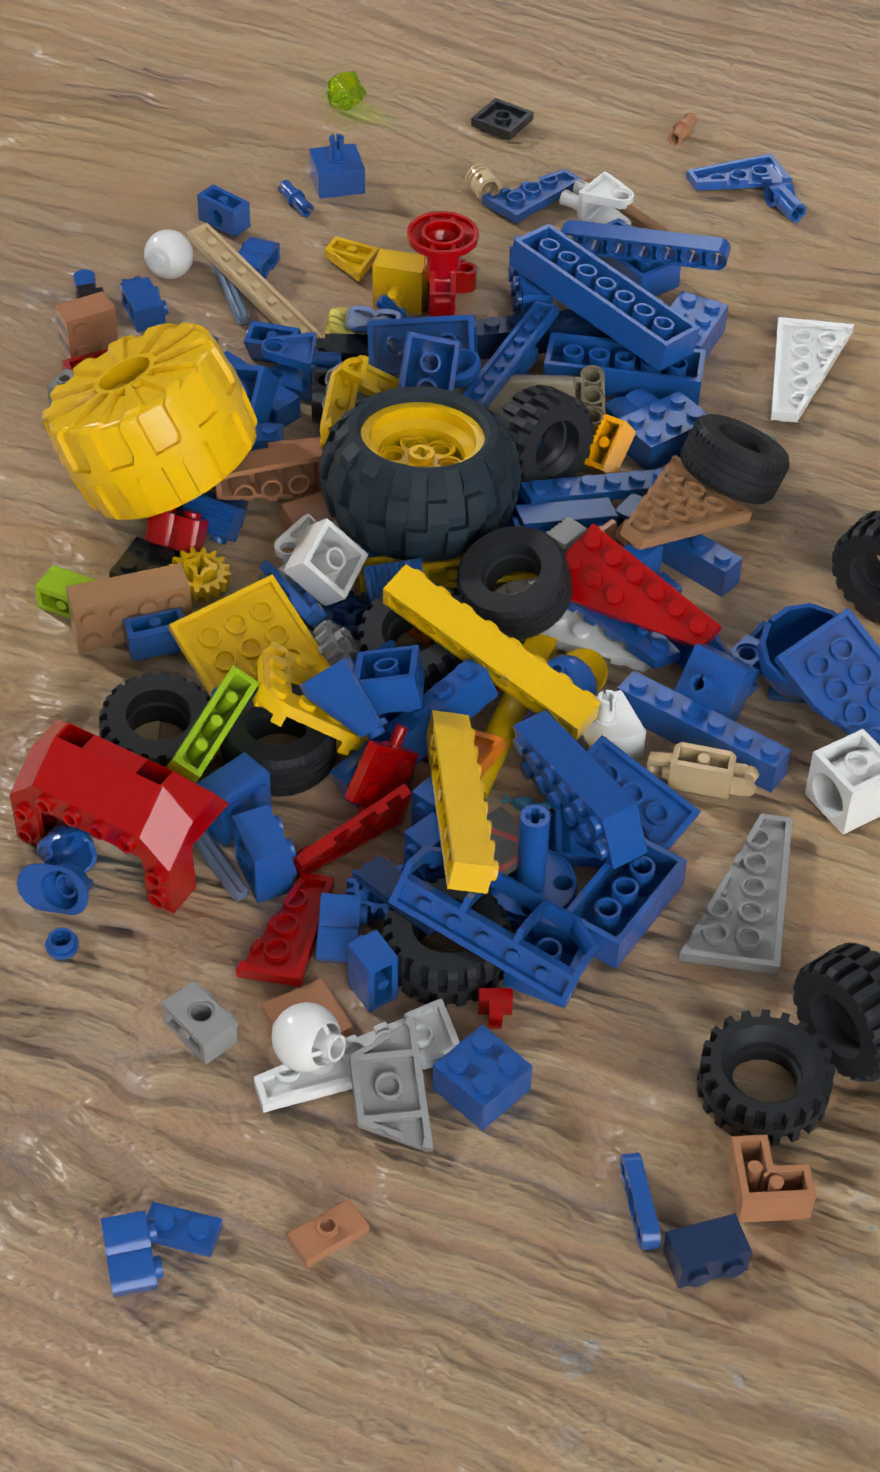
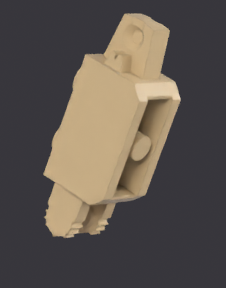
M686 742L676 744L673 753L650 751L646 768L653 775L667 779V786L671 789L729 800L730 794L745 797L752 796L756 792L754 783L759 777L755 766L736 763L737 756L732 751Z

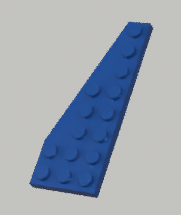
M847 608L776 656L774 661L813 711L847 735L864 729L880 745V648L851 610Z

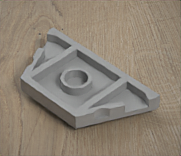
M415 1017L405 1020L403 1025L390 1033L386 1032L376 1038L374 1043L360 1048L349 1056L356 1121L358 1128L424 1152H432L433 1142Z

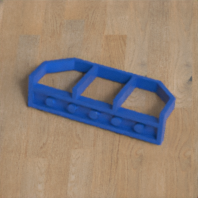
M424 846L407 861L388 903L561 1005H566L582 974L591 964L600 948L581 918L498 870L496 881H491L489 888L496 889L533 911L522 923L515 935L470 908L484 893L469 892L463 903H460L412 874L422 864L444 866L442 848ZM542 917L570 933L584 955L576 969L571 968L523 939Z

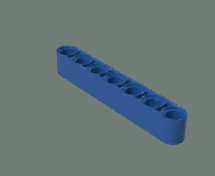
M568 220L561 228L563 234L572 236L569 238L595 256L721 270L726 266L731 250L730 243L721 237L578 220Z

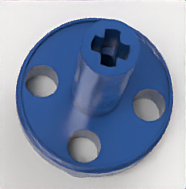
M541 805L526 806L520 813L517 869L509 877L562 908L567 909L577 897V881L574 870L564 857L548 849L549 811ZM489 888L488 892L498 899V904H501L506 910L511 929L518 931L519 927L533 911L496 889Z

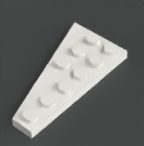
M778 317L771 420L798 422L851 337L854 324Z

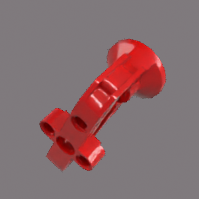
M435 211L425 213L412 220L407 229L409 246L424 256V276L429 281L428 317L455 315L456 293H470L476 289L477 267L471 262H466V259H460V257L470 253L477 246L479 230L476 223L469 217L456 212Z

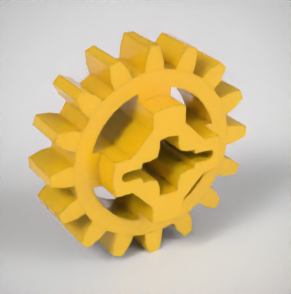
M191 548L189 554L180 551V558L174 556L172 564H169L182 563L190 585V594L196 602L199 597L209 601L210 595L219 598L220 591L226 592L227 586L230 584V564H225L226 558L224 556L217 558V551L215 550L210 554L206 553V548H202L201 552H196L194 548Z

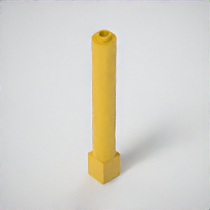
M539 634L526 638L523 646L531 654L539 655L547 661L557 655L558 639ZM505 691L485 733L504 738L508 747L480 779V782L485 784L483 797L485 800L511 749L513 739L516 738L513 725L521 722L529 711L526 706Z

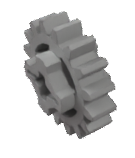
M324 620L314 628L315 640L320 644L317 647L318 651L330 666L347 657H350L351 661L357 659V653L361 652L359 643L353 638L348 629L345 627L340 629L331 620Z

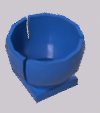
M807 603L787 606L769 619L763 628L757 646L762 676L769 683L768 700L806 703L774 659L837 616L838 614L835 611Z

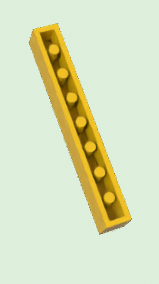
M405 564L383 588V604L463 662L469 658L486 668L495 685L535 714L546 710L576 741L598 717L601 703L598 702L595 695L587 690H581L573 684V681L566 674L558 673L549 667L548 663L541 656L531 654L524 649L520 641L512 637L509 638L500 632L495 623L482 619L471 606L466 603L461 604L454 599L446 588L433 584L421 570L413 569Z
M432 710L426 732V743L447 889L487 894L491 881H496L499 863L497 860H494L495 841L490 840L492 824L490 820H487L488 802L483 800L485 784L480 782L482 767L481 764L477 763L478 746L474 745L475 728H471L469 715Z

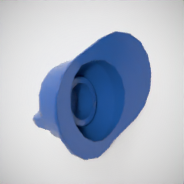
M73 863L59 865L30 864L22 869L17 879L19 894L27 904L41 911L65 915H77L85 910L88 905L89 890L93 886V880L88 878L83 869Z

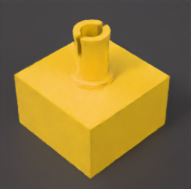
M380 248L373 263V307L378 308L376 306L378 298L381 295H387L400 308H404L407 313L422 314L428 299L429 282L424 276L423 255Z

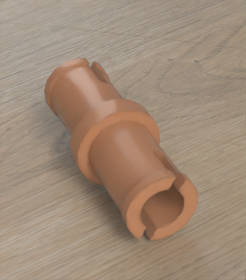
M689 112L688 115L685 113L683 118L674 124L672 132L668 135V141L671 145H679L683 138L689 136L692 127L697 123V117L693 113Z

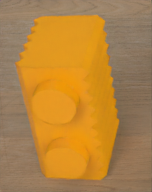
M607 414L603 415L604 419L598 425L597 434L593 435L595 439H593V444L590 445L589 450L591 453L589 459L586 458L584 465L594 474L618 473L636 434L635 429L625 420Z

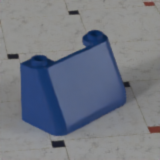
M392 639L375 650L396 648L397 646ZM350 657L340 660L299 686L305 698L360 738L367 736L369 740H372L386 732L384 727L402 713L398 711L384 713L380 716L377 715L354 674L357 659L351 661Z

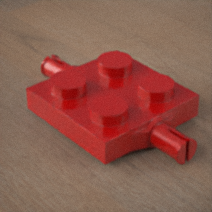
M396 723L390 740L382 742L369 740L344 796L352 803L361 804L356 815L404 783L406 784L419 753L411 748L401 746L408 731L407 727Z

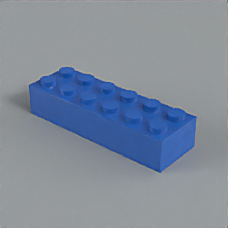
M551 332L544 361L543 375L580 377L581 370L584 367L595 365L600 367L605 374V397H625L630 391L645 388L659 400L680 391L696 405H699L706 350L694 349L691 355L658 371L613 339Z
M546 710L513 725L516 735L513 743L522 759L519 767L525 779H531L534 782L540 795L545 794L548 797L555 811H561L566 823L578 830L584 843H590L593 846L600 860L605 859L613 869H616L648 853L639 810L635 800Z

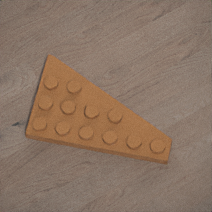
M675 455L672 456L670 463L665 466L664 470L655 480L654 485L649 488L647 494L641 499L637 509L631 513L629 519L623 524L620 535L628 540L632 547L642 550L749 522L753 512L737 500L722 495L698 481L684 468L681 458Z

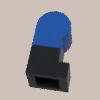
M82 269L74 273L73 279L77 299L104 292L103 287H96V278L93 271Z

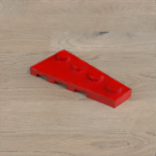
M310 873L301 874L282 901L283 907L276 916L273 915L262 937L256 939L250 947V954L246 960H241L236 967L237 977L297 987L302 986L318 937L321 894L333 893L335 887L334 877Z

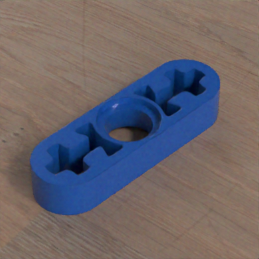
M639 1152L621 1154L620 1172L638 1246L641 1251L660 1248V1228L642 1157Z

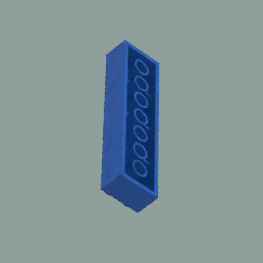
M547 224L514 239L509 262L510 267L555 297L556 300L572 309L576 314L589 321L593 326L599 328L613 340L626 347L633 354L643 359L651 367L661 371L694 352L700 331L699 326L552 225Z

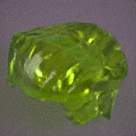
M347 71L334 75L328 81L329 90L326 95L332 108L335 107L336 109L349 111L364 99L367 91L361 84L356 72Z

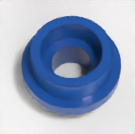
M57 928L46 939V951L54 959H68L75 955L79 949L78 937L68 928Z

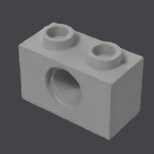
M195 981L161 1002L163 1023L204 1065H207L238 1043V1022L235 1016L229 1010L224 1011L217 1004L213 994L207 989L203 990Z

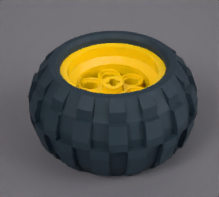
M420 386L401 387L383 391L361 400L355 404V408L346 411L341 419L334 424L320 459L321 490L330 516L336 518L340 529L357 544L393 559L405 561L421 558L422 562H435L459 557V555L466 553L468 548L482 536L505 527L517 502L521 467L512 435L509 431L507 432L503 422L494 417V413L467 396L450 390Z

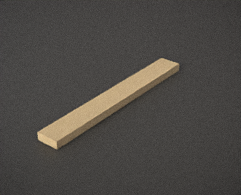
M208 223L187 231V239L273 324L300 328L301 333L312 332L316 333V338H325Z

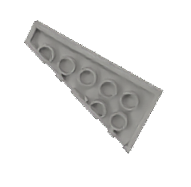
M760 814L746 838L745 845L740 853L736 855L728 874H725L707 905L702 919L693 929L691 938L682 948L679 961L773 975L779 974L792 830L791 817Z

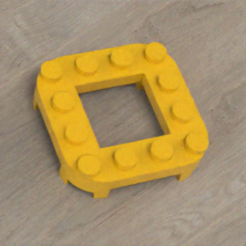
M364 355L346 359L338 365L330 376L320 423V446L324 449L334 424L341 419L346 411L354 408L357 391L370 397L383 391L398 388L399 379L368 364L369 357Z
M271 642L269 647L262 651L252 669V673L257 674L258 682H260L258 690L252 699L253 705L255 707L261 706L272 713L273 716L270 721L280 727L286 717L335 738L338 753L348 755L351 749L358 750L369 740L367 736L358 737L305 698L304 695L298 696L292 693L291 678L304 683L329 667L324 668L317 665L308 656L303 654L295 655L287 651L283 645Z

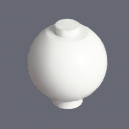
M172 229L160 230L148 239L144 248V260L148 269L157 277L175 279L183 276L190 269L193 262V248L190 241L182 233Z
M303 1002L288 1007L279 1015L272 1027V1046L276 1056L285 1066L297 1072L309 1073L323 1069L331 1062L340 1060L346 1049V1039L341 1035L337 1019L328 1009L316 1003Z

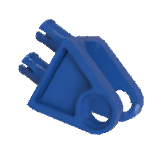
M312 332L269 337L261 343L263 358L282 364L267 367L275 376L280 377L278 383L300 396L301 400L311 401L313 369H332L341 362V352H325L316 349V333ZM269 349H279V351H269Z

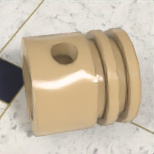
M475 164L466 173L465 181L481 202L482 195L490 193L494 196L500 193L502 183L487 164Z

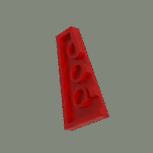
M404 783L311 846L307 845L301 848L296 853L293 861L297 872L296 879L298 880L302 873L311 874L402 824L412 794Z

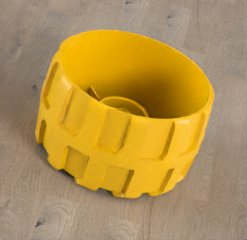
M184 322L179 325L165 323L147 328L142 336L128 335L110 343L106 353L96 359L86 358L73 368V377L65 384L54 387L49 395L52 403L49 408L42 412V423L66 472L94 510L100 511L104 517L113 520H133L152 517L177 508L199 497L225 479L238 467L252 449L257 437L255 428L257 418L237 372L209 331L199 324Z

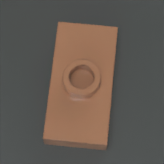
M350 1198L288 1232L287 1241L305 1267L308 1268L369 1233V1224Z

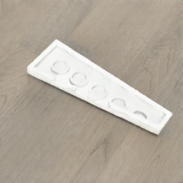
M438 999L404 1013V1018L388 1025L385 1021L373 1026V1031L356 1037L354 1034L345 1038L346 1049L341 1059L337 1062H331L323 1069L304 1073L294 1071L283 1064L254 1076V1086L263 1113L352 1089L349 1056L360 1048L374 1043L375 1039L384 1033H390L403 1025L404 1021L409 1018L415 1017L422 1070L433 1068V1064L460 1043L443 1000Z

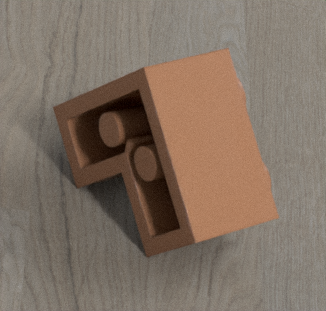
M767 1135L732 1136L727 1164L739 1223L810 1219L816 1199L810 1164L773 1166Z

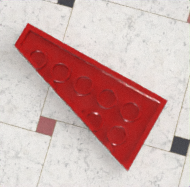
M594 523L565 553L573 584L570 602L623 623L639 626L642 630L664 635L670 640L694 648L695 644H709L722 630L716 621Z

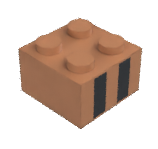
M103 291L55 305L60 348L68 359L108 349L110 343L118 340L115 307Z

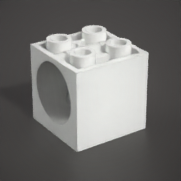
M864 729L814 751L809 769L805 795L842 834L848 833L880 817V745Z

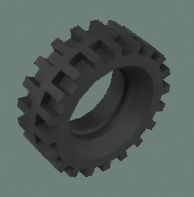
M762 1009L761 1016L752 1017L750 1010L742 1011L739 1021H735L732 1016L725 1018L723 1030L717 1026L711 1030L710 1040H705L697 1077V1080H699L697 1093L698 1097H704L703 1109L705 1113L708 1114L713 1111L716 1113L715 1125L719 1128L725 1124L732 1127L730 1136H740L741 1133L747 1135H767L770 1138L771 1146H776L780 1144L781 1137L788 1136L791 1143L799 1140L801 1129L810 1134L815 1128L816 1120L822 1121L834 1084L835 1064H830L832 1057L830 1048H820L823 1037L818 1032L812 1036L807 1033L808 1024L803 1020L798 1025L789 1022L790 1014L782 1012L781 1018L770 1017V1010ZM750 1060L774 1062L792 1074L796 1081V1091L790 1098L779 1102L758 1101L748 1097L737 1088L733 1081L734 1069L739 1064Z

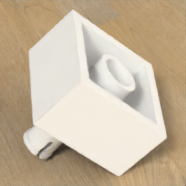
M326 518L306 527L283 571L321 604L327 606L346 599L368 554Z
M605 690V694L601 691L596 696L598 702L601 703L598 717L577 742L588 751L600 736L603 735L631 758L643 757L646 730L622 690L615 692Z

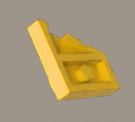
M335 236L325 248V257L356 281H360L373 265L379 248Z

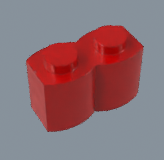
M174 508L148 517L144 540L173 548L177 551H184L188 554L191 548H194L196 552H201L209 520L201 518L202 513L185 510L182 513Z

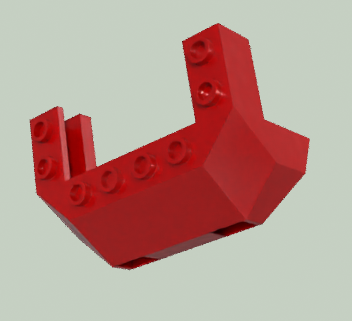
M56 720L32 745L9 794L17 837L23 842L37 846L45 837L43 825L52 829L58 824H67L90 833L97 840H104L118 847L124 853H131L141 858L147 901L154 907L163 908L173 914L196 889L193 844L229 804L213 792L172 770L69 722Z

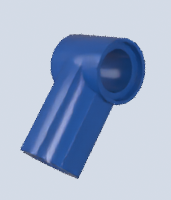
M790 181L765 187L764 199L769 207L776 206L793 223L800 221L806 215L807 207L795 196V189Z

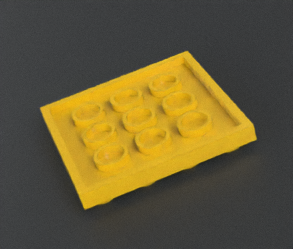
M273 574L169 624L170 633L210 697L212 690L220 685L233 665L258 681L257 674L252 673V669L262 651L269 647L271 642L283 645L287 651L295 655H306L315 664L324 668L330 667L326 659L320 655L317 648L319 645ZM291 678V683L297 684V685L303 684V683H301V682H299V681H297V680Z

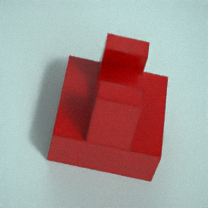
M479 988L478 1015H488V1029H502L503 1015H512L513 988Z

